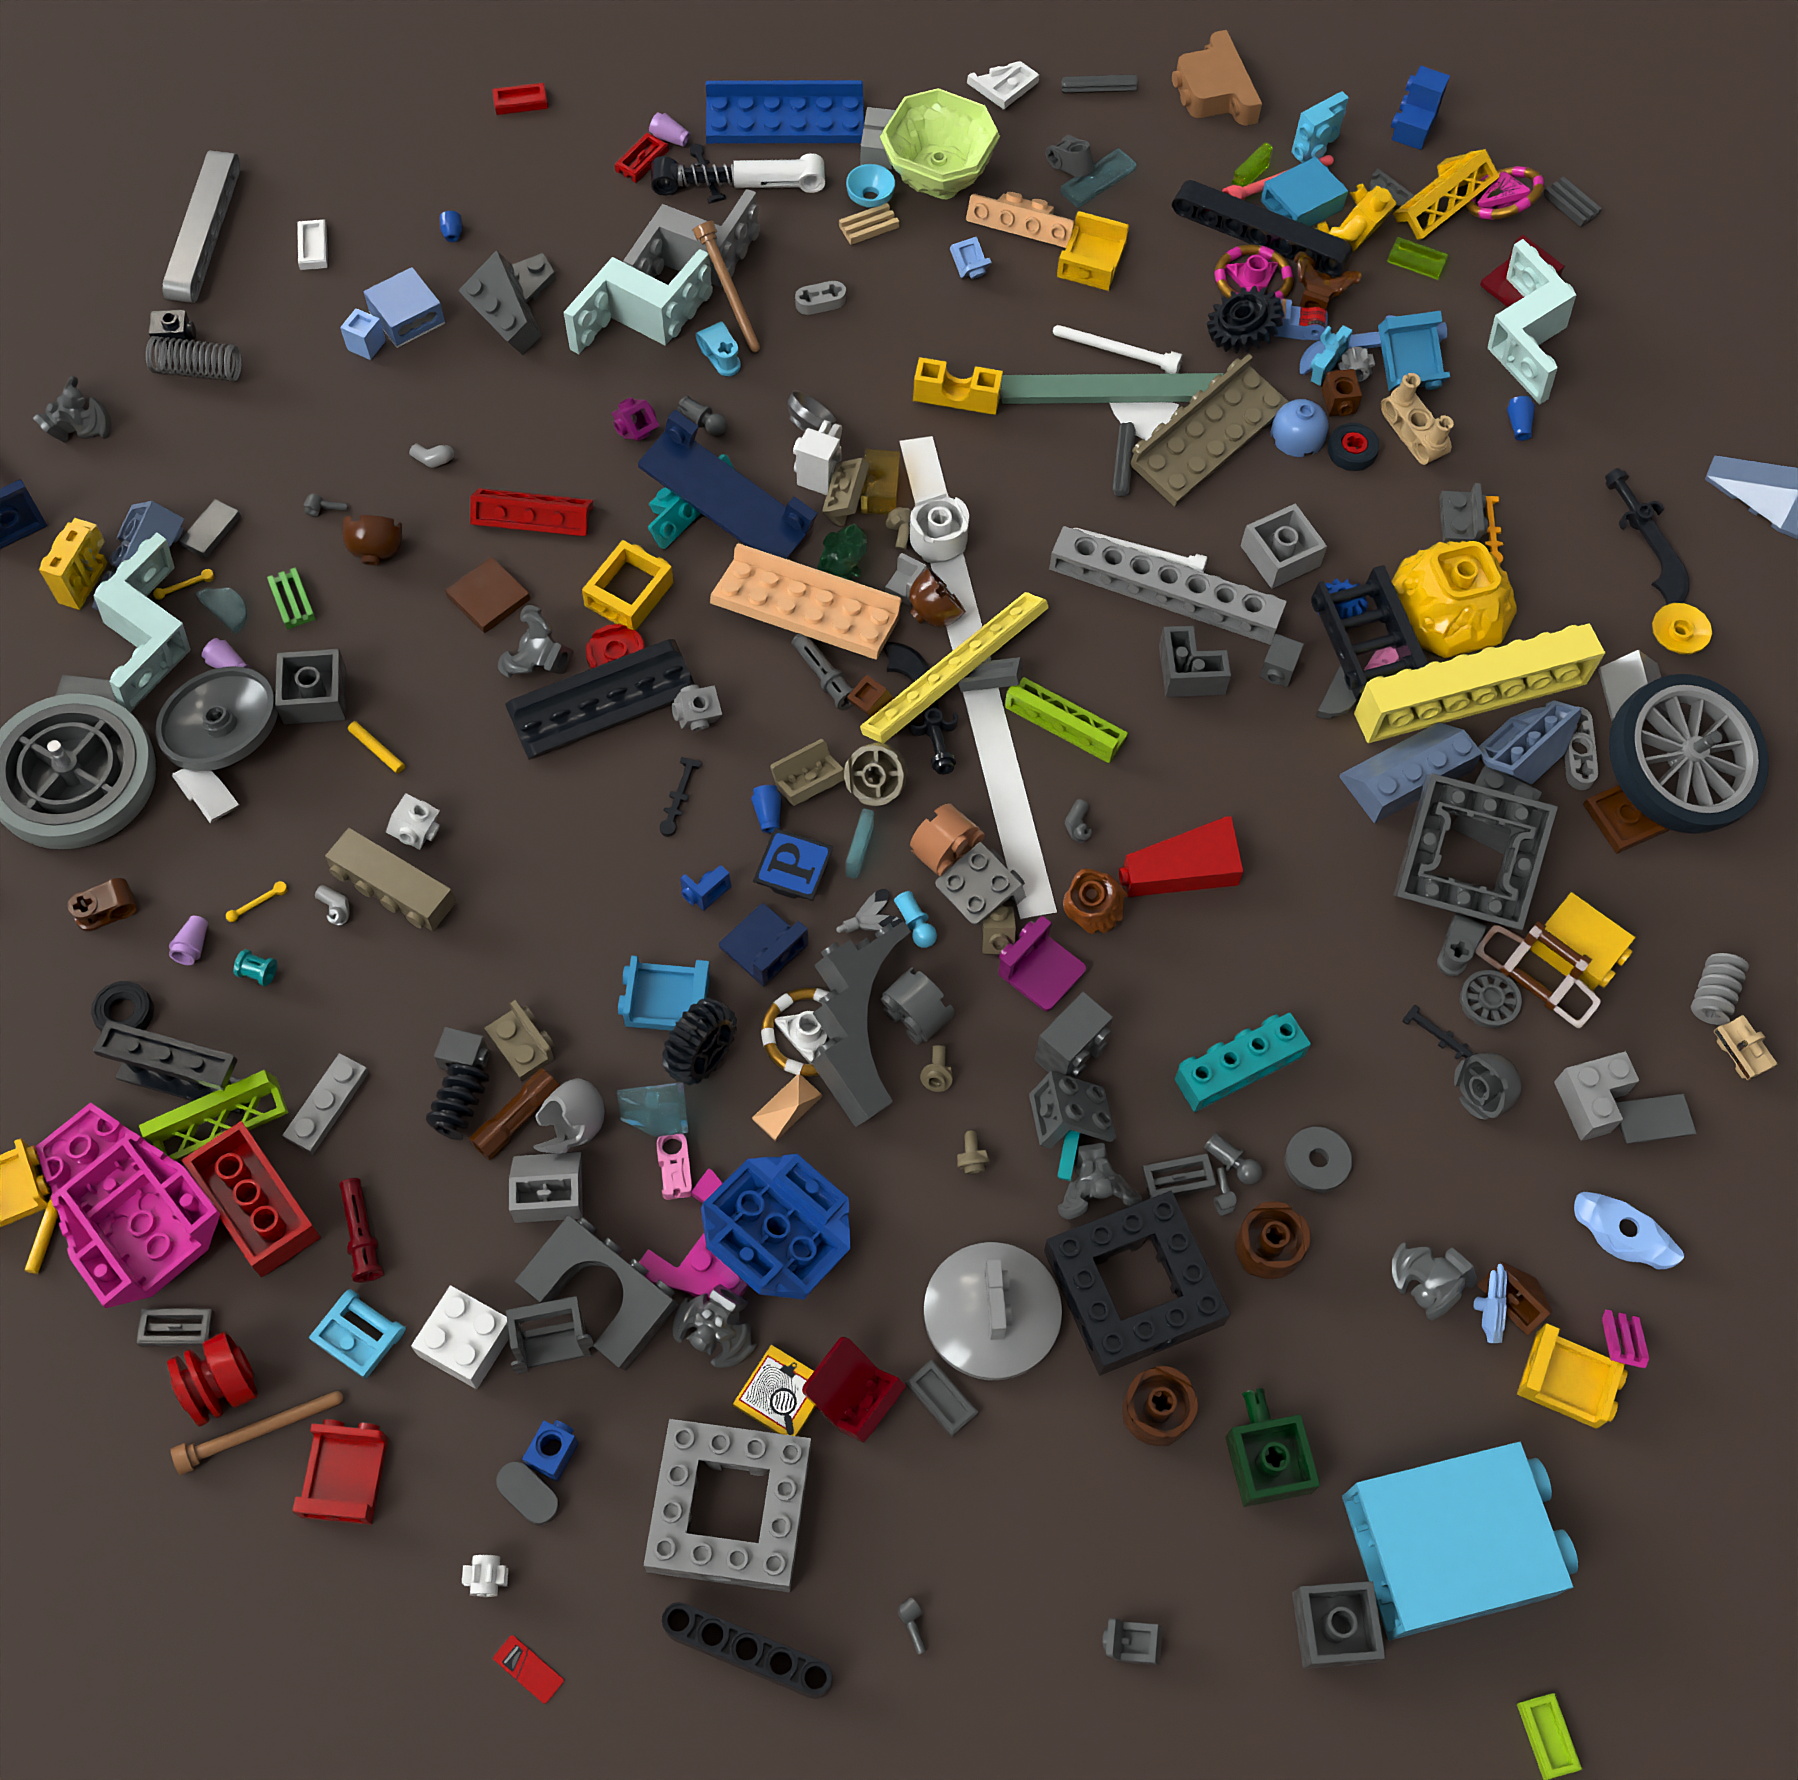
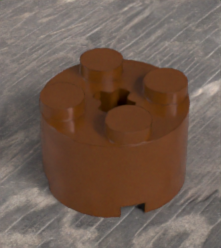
M1277 1201L1264 1202L1250 1211L1241 1224L1235 1239L1236 1253L1244 1270L1250 1275L1264 1279H1279L1292 1273L1305 1256L1310 1245V1230L1303 1216H1299L1292 1210L1291 1206Z
M1158 1366L1139 1373L1131 1382L1122 1403L1123 1423L1138 1440L1153 1446H1169L1179 1440L1194 1421L1198 1410L1197 1396L1188 1377L1177 1369L1168 1366ZM1158 1400L1164 1403L1162 1412L1155 1409Z

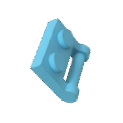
M348 1289L309 1336V1339L366 1380L389 1349L401 1339L406 1327L397 1321L391 1322L361 1301L358 1293ZM352 1311L382 1332V1337L377 1342L343 1318L345 1314Z

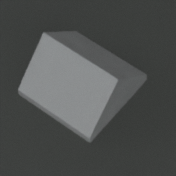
M1640 650L1612 661L1598 669L1611 721L1614 720L1619 708L1634 692L1642 686L1661 678L1658 663ZM1664 703L1655 706L1664 718H1669Z

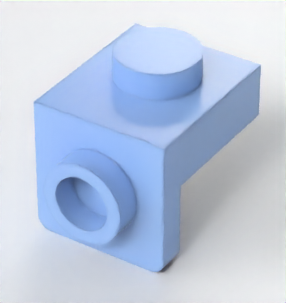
M977 236L952 244L950 247L961 279L968 276L971 279H976L986 274V269L992 262L990 258L985 259Z

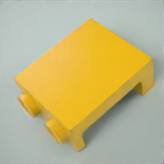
M1078 211L1071 238L1065 251L1062 250L1059 257L1057 277L1109 291L1126 246L1129 225Z
M22 1138L14 1141L15 1149L0 1155V1227L46 1209L49 1202L47 1195L51 1193L49 1184L46 1183L44 1175L39 1173L37 1165H40L36 1148L34 1145L29 1146Z
M1546 1323L1536 1332L1517 1395L1596 1429L1607 1421L1611 1422L1618 1408V1402L1614 1401L1617 1389H1622L1628 1375V1371L1624 1369L1625 1364L1611 1361L1610 1358L1559 1337L1560 1329Z

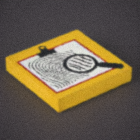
M770 1345L734 1401L733 1407L777 1434L798 1436L816 1407L802 1392L803 1385L814 1371L775 1346Z

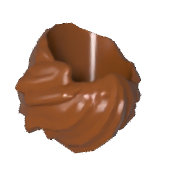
M1080 869L1074 875L1071 886L1064 895V911L1070 919L1088 933L1094 934L1096 930H1099L1101 933H1107L1111 931L1112 927L1116 926V921L1122 920L1124 898L1127 896V893L1110 874L1094 869Z

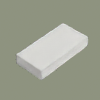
M325 219L298 222V264L300 270L328 268L327 224Z

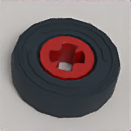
M1360 423L1340 425L1333 431L1328 441L1330 459L1338 467L1349 471H1360L1368 468L1374 463L1379 453V439L1376 433Z

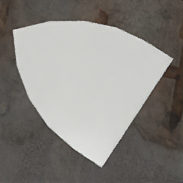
M1173 402L1110 403V406L1120 423L1132 422L1136 429L1135 435L1147 441L1160 423L1163 422L1166 425L1171 420L1170 418L1177 410L1179 404Z

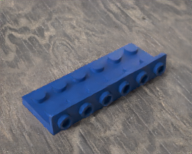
M861 80L706 81V143H861L864 115L863 81Z

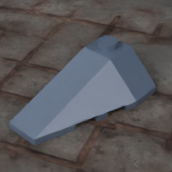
M1716 455L1713 457L1705 477L1706 481L1730 498H1738L1750 506L1748 511L1755 516L1758 514L1764 516L1772 522L1771 527L1776 531L1798 539V468Z
M154 501L131 505L116 538L122 541L121 545L116 551L111 553L109 562L113 566L112 570L103 576L101 583L108 581L116 573L119 565L124 560H129L138 551L140 544L144 540L150 539L156 532L166 538L169 547L172 543H176L183 532V528L180 526L184 518ZM94 600L92 608H94L95 610H99L96 601Z

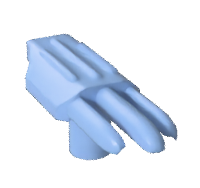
M1498 1264L1497 1273L1495 1270H1492L1490 1273L1488 1297L1478 1296L1474 1300L1475 1310L1483 1311L1482 1328L1486 1333L1487 1342L1502 1343L1503 1331L1505 1330L1507 1272L1502 1264Z

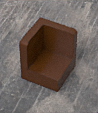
M868 675L847 696L850 703L867 714L869 718L894 699L885 687Z

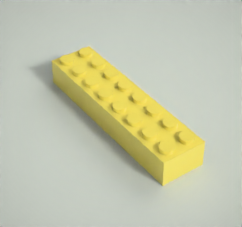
M1590 623L1581 626L1571 625L1559 632L1551 634L1544 632L1535 638L1525 641L1518 639L1506 646L1485 648L1476 654H1461L1452 660L1442 663L1435 661L1423 668L1415 670L1405 669L1396 675L1385 678L1383 676L1375 677L1366 683L1354 715L1367 743H1372L1424 729L1438 722L1446 723L1587 685L1603 658L1605 651Z

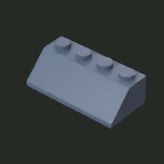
M1438 722L1341 773L1339 777L1375 824L1420 800L1427 774L1433 773L1457 780L1474 770L1482 752L1465 730Z

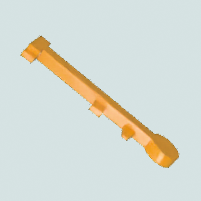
M1486 496L1485 509L1488 519L1487 533L1489 541H1486L1485 545L1490 547V553L1497 558L1499 565H1501L1503 555L1498 552V547L1503 546V542L1497 541L1496 533L1501 534V527H1495L1493 504L1499 502V496Z

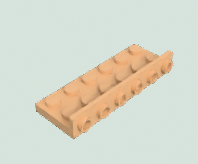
M739 543L734 549V560L710 596V604L877 660L899 620L902 599L898 596Z

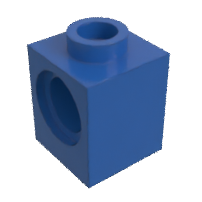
M543 1420L522 1458L525 1465L558 1482L579 1444L576 1437L572 1435L574 1429L558 1420H555L553 1425ZM552 1440L560 1441L562 1445L557 1454L547 1456L543 1453L544 1447L548 1442Z

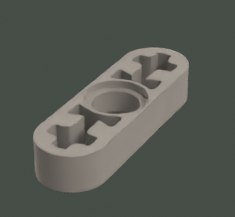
M1579 707L1581 708V715L1578 723L1582 724L1578 729V733H1575L1577 730L1576 725L1564 754L1568 783L1577 790H1587L1598 777V763L1592 715L1587 709ZM1578 742L1583 744L1587 748V753H1577L1572 748V743ZM1581 763H1584L1582 766V773L1583 775L1588 776L1586 779L1582 778V774L1577 773L1581 767Z

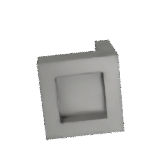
M901 553L897 559V571L885 586V592L900 597L903 603L911 606L909 590L918 575L926 570V565Z

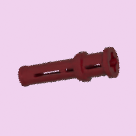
M345 1179L339 1183V1187L342 1193L350 1236L346 1249L347 1253L352 1256L354 1266L352 1280L357 1283L374 1281L383 1276L384 1271L382 1266L378 1264L376 1254L378 1241L370 1233L361 1179ZM353 1203L356 1205L359 1223L356 1222Z

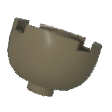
M872 743L860 747L847 760L844 770L847 789L859 798L858 801L871 806L887 804L899 796L906 785L908 775L906 761L900 752L892 746L883 743Z

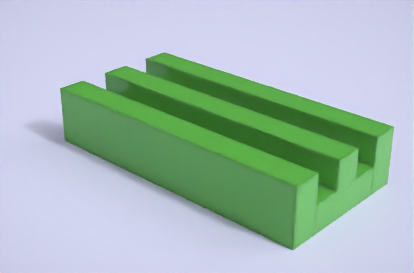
M296 567L290 569L291 573L285 574L283 571L278 573L279 577L274 578L273 575L267 577L286 629L316 620ZM288 582H295L307 614L301 616ZM282 584L295 616L291 620L277 587Z

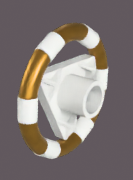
M820 988L795 989L783 994L767 1010L761 1028L763 1047L771 1060L784 1071L795 1075L818 1076L819 1073L811 1061L820 1055L818 1048L827 1042L828 1035L813 1015V1011H805L801 1014L778 1018L777 1016L796 1001L812 999L820 1002L819 1000L830 992ZM774 1023L809 1064L789 1059L779 1051L776 1046L773 1029Z

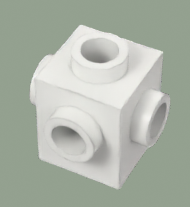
M405 793L391 815L386 833L398 838L404 844L411 845L420 850L426 839L429 841L434 839L440 827V824L436 823L440 810L432 807L427 802L420 801Z

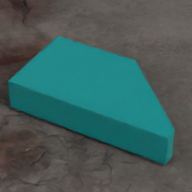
M1069 1130L1065 1135L1057 1175L1059 1179L1066 1181L1071 1180L1080 1135L1079 1132Z

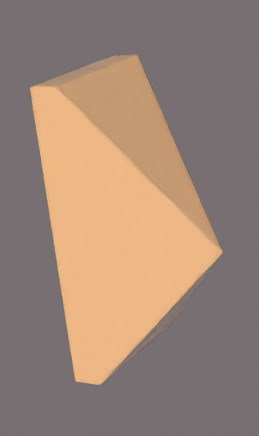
M796 1075L752 1117V1120L772 1139L777 1141L822 1098V1094L802 1075Z

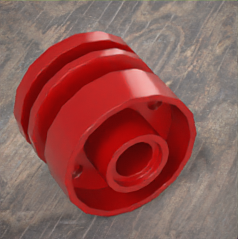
M227 1331L203 1342L206 1358L202 1361L191 1348L184 1352L187 1366L178 1355L167 1360L175 1395L182 1408L189 1413L190 1417L199 1427L210 1421L207 1408L216 1418L223 1415L220 1398L225 1397L230 1405L236 1409L258 1397L253 1380L254 1373L242 1348L236 1345Z

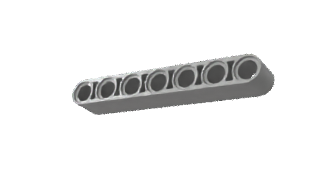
M209 150L206 154L163 280V295L166 300L195 303L198 299L239 176L240 159L236 153Z

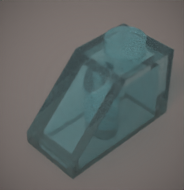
M683 1082L617 1090L621 1121L655 1137L689 1133Z

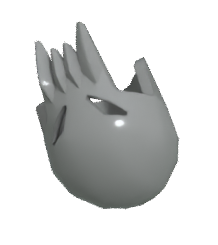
M579 1078L564 1082L544 1101L535 1118L539 1126L553 1125L557 1137L534 1145V1149L545 1153L562 1154L566 1153L570 1147L590 1142L599 1132L604 1121L605 1107L599 1091L589 1081Z

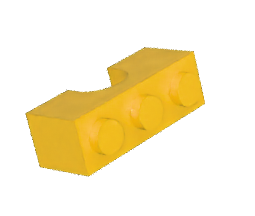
M919 357L914 377L913 401L996 415L1003 371L975 366L972 377L959 379L948 373L946 361Z

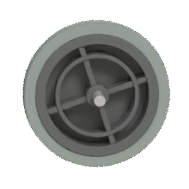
M80 693L46 698L18 712L0 729V822L13 834L28 843L49 849H74L98 843L126 827L140 813L151 795L156 779V758L149 736L143 726L126 708L110 699Z

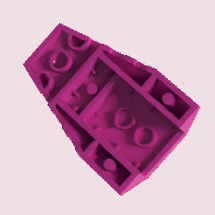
M91 1102L35 1146L46 1183L50 1185L53 1194L51 1195L53 1206L58 1210L62 1235L67 1239L69 1258L105 1308L152 1297L209 1249L221 1213L189 1171Z

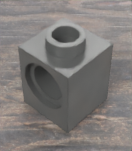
M1275 634L1259 678L1265 679L1274 685L1288 687L1304 643Z
M445 1027L434 1058L439 1069L448 1070V1067L451 1065L461 1064L480 1070V1068L486 1067L490 1050L487 1048L483 1036Z

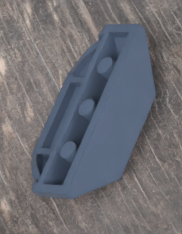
M1553 700L1546 703V707L1534 708L1511 717L1478 747L1482 752L1481 759L1488 768L1532 785L1566 753L1580 718L1581 708Z

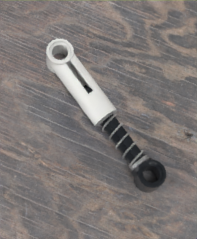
M812 153L805 154L796 160L734 161L731 167H727L725 164L723 167H716L713 164L710 168H705L703 164L701 168H694L693 165L690 168H684L683 165H678L673 158L661 156L655 158L651 164V187L655 193L663 196L675 193L683 185L688 187L690 183H696L697 186L700 183H707L708 186L711 183H718L721 186L723 182H728L730 186L733 184L735 189L800 187L805 192L815 193L821 191L825 186V165L821 156Z

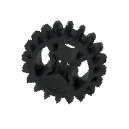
M711 998L701 999L697 1004L693 1003L689 1011L683 1012L681 1019L675 1022L674 1029L669 1032V1039L664 1043L666 1048L662 1052V1066L665 1067V1071L670 1074V1077L689 1086L695 1083L699 1084L703 1078L707 1079L710 1073L717 1069V1065L723 1061L725 1054L730 1051L729 1046L734 1041L733 1035L737 1031L735 1013L722 1002Z

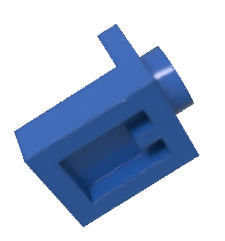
M722 865L718 866L714 871L705 873L698 885L686 874L680 878L681 894L684 899L691 905L697 904L703 911L731 888L730 874Z

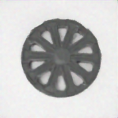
M1482 970L1472 974L1463 984L1459 998L1462 1011L1469 1019H1472L1475 1024L1481 1027H1491L1492 1029L1502 1028L1511 1023L1518 1015L1522 1005L1521 993L1515 982L1501 972L1494 970ZM1487 977L1492 978L1493 984H1489ZM1475 980L1480 981L1481 987L1475 983ZM1502 982L1506 984L1504 989L1499 987ZM1467 989H1470V990L1473 991L1475 994L1468 993V992H1467ZM1511 994L1514 996V999L1505 998V996ZM1468 1001L1477 1003H1475L1472 1006H1469ZM1505 1006L1512 1007L1514 1011H1510ZM1483 1009L1480 1016H1478L1475 1013L1476 1011ZM1489 1012H1490L1492 1021H1491V1020H1487V1016H1488ZM1499 1013L1502 1014L1505 1017V1019L1502 1020L1500 1018Z

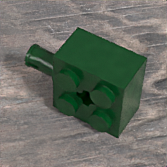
M1263 1388L1256 1389L1255 1393L1253 1390L1242 1393L1251 1424L1233 1427L1225 1436L1243 1507L1309 1495L1320 1487L1301 1414L1271 1419ZM1268 1455L1271 1460L1278 1461L1276 1467H1273L1272 1463H1267L1266 1457Z

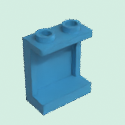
M1441 311L1390 317L1378 325L1388 391H1393L1399 387L1403 376H1407L1408 373L1417 374L1421 379L1418 387L1425 386L1426 390L1440 388L1442 383L1450 378V372H1444L1437 332V326L1442 322Z
M631 955L630 966L625 965L623 970V985H627L626 994L620 995L618 1003V1014L623 1015L625 1027L672 1031L676 1025L675 1022L681 1019L683 1012L689 1011L693 1003L697 1004L699 1000H706L708 998L711 975L709 961L696 960L694 968L640 963L638 956Z

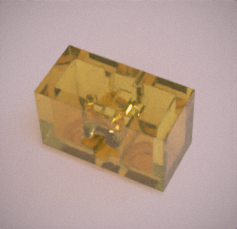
M865 449V460L869 463V468L859 501H861V513L888 515L896 508L900 451Z

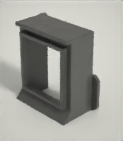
M577 1296L506 1310L510 1346L517 1361L511 1363V1367L516 1374L528 1372L529 1368L591 1356L590 1347L594 1346L591 1335L588 1334L587 1323L584 1321L580 1311ZM572 1313L573 1322L524 1331L521 1325L524 1322Z

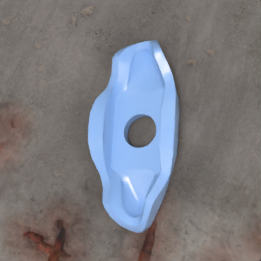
M1581 1192L1576 1196L1574 1211L1577 1220L1588 1227L1597 1243L1613 1256L1628 1262L1645 1263L1656 1269L1674 1267L1684 1259L1683 1251L1669 1234L1651 1217L1628 1203L1591 1192ZM1623 1219L1633 1221L1637 1226L1636 1236L1627 1237L1623 1235L1619 1228L1620 1221Z

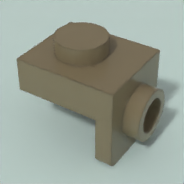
M1001 905L982 922L983 954H1000L1009 943L1015 944L1016 927L1013 907Z

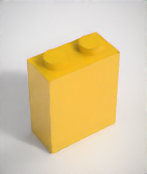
M1572 892L1545 924L1547 926L1545 930L1581 956L1586 954L1593 959L1580 975V978L1593 991L1598 985L1605 988L1616 974L1611 970L1613 965L1617 963L1622 966L1633 952L1628 946L1636 937ZM1539 940L1530 948L1533 953L1566 977L1574 968L1572 964Z

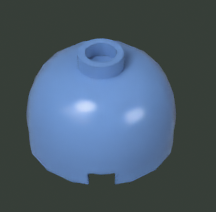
M1295 399L1284 404L1277 411L1270 433L1271 436L1273 435L1275 445L1279 450L1287 455L1304 457L1305 453H1318L1324 446L1329 430L1328 418L1321 406L1307 399Z

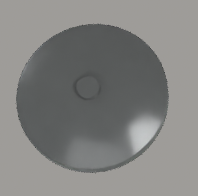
M231 666L204 672L180 686L163 705L158 715L155 729L158 745L171 762L187 770L210 771L232 765L256 750L272 731L278 716L275 706L276 693L263 675L249 668Z

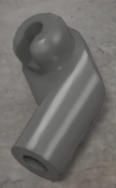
M1081 799L1075 801L1064 822L1071 839L1078 843L1086 842L1092 835L1091 828L1087 829V824L1083 822V818L1090 806Z

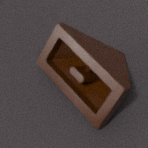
M1501 1261L1499 1264H1502L1507 1272L1506 1315L1528 1336L1552 1313V1310L1535 1277ZM1491 1271L1477 1284L1487 1296Z

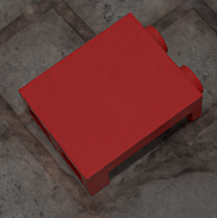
M330 1419L323 1420L322 1425L311 1424L310 1432L314 1437L302 1495L301 1497H295L293 1512L300 1518L372 1525L389 1438L383 1431L379 1430L380 1426L370 1423H359L358 1428L344 1427V1422Z

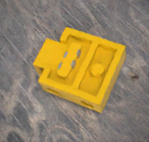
M74 518L72 523L68 522L64 530L56 537L49 554L41 562L39 571L59 604L80 610L108 564L104 555L99 554L105 540L96 524Z

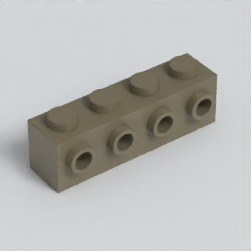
M351 828L344 832L325 855L330 866L329 872L335 878L342 882H345L347 879L355 884V888L364 896L370 897L373 895L380 899V903L389 911L396 913L398 910L406 915V919L417 928L424 926L433 932L456 904L452 890Z

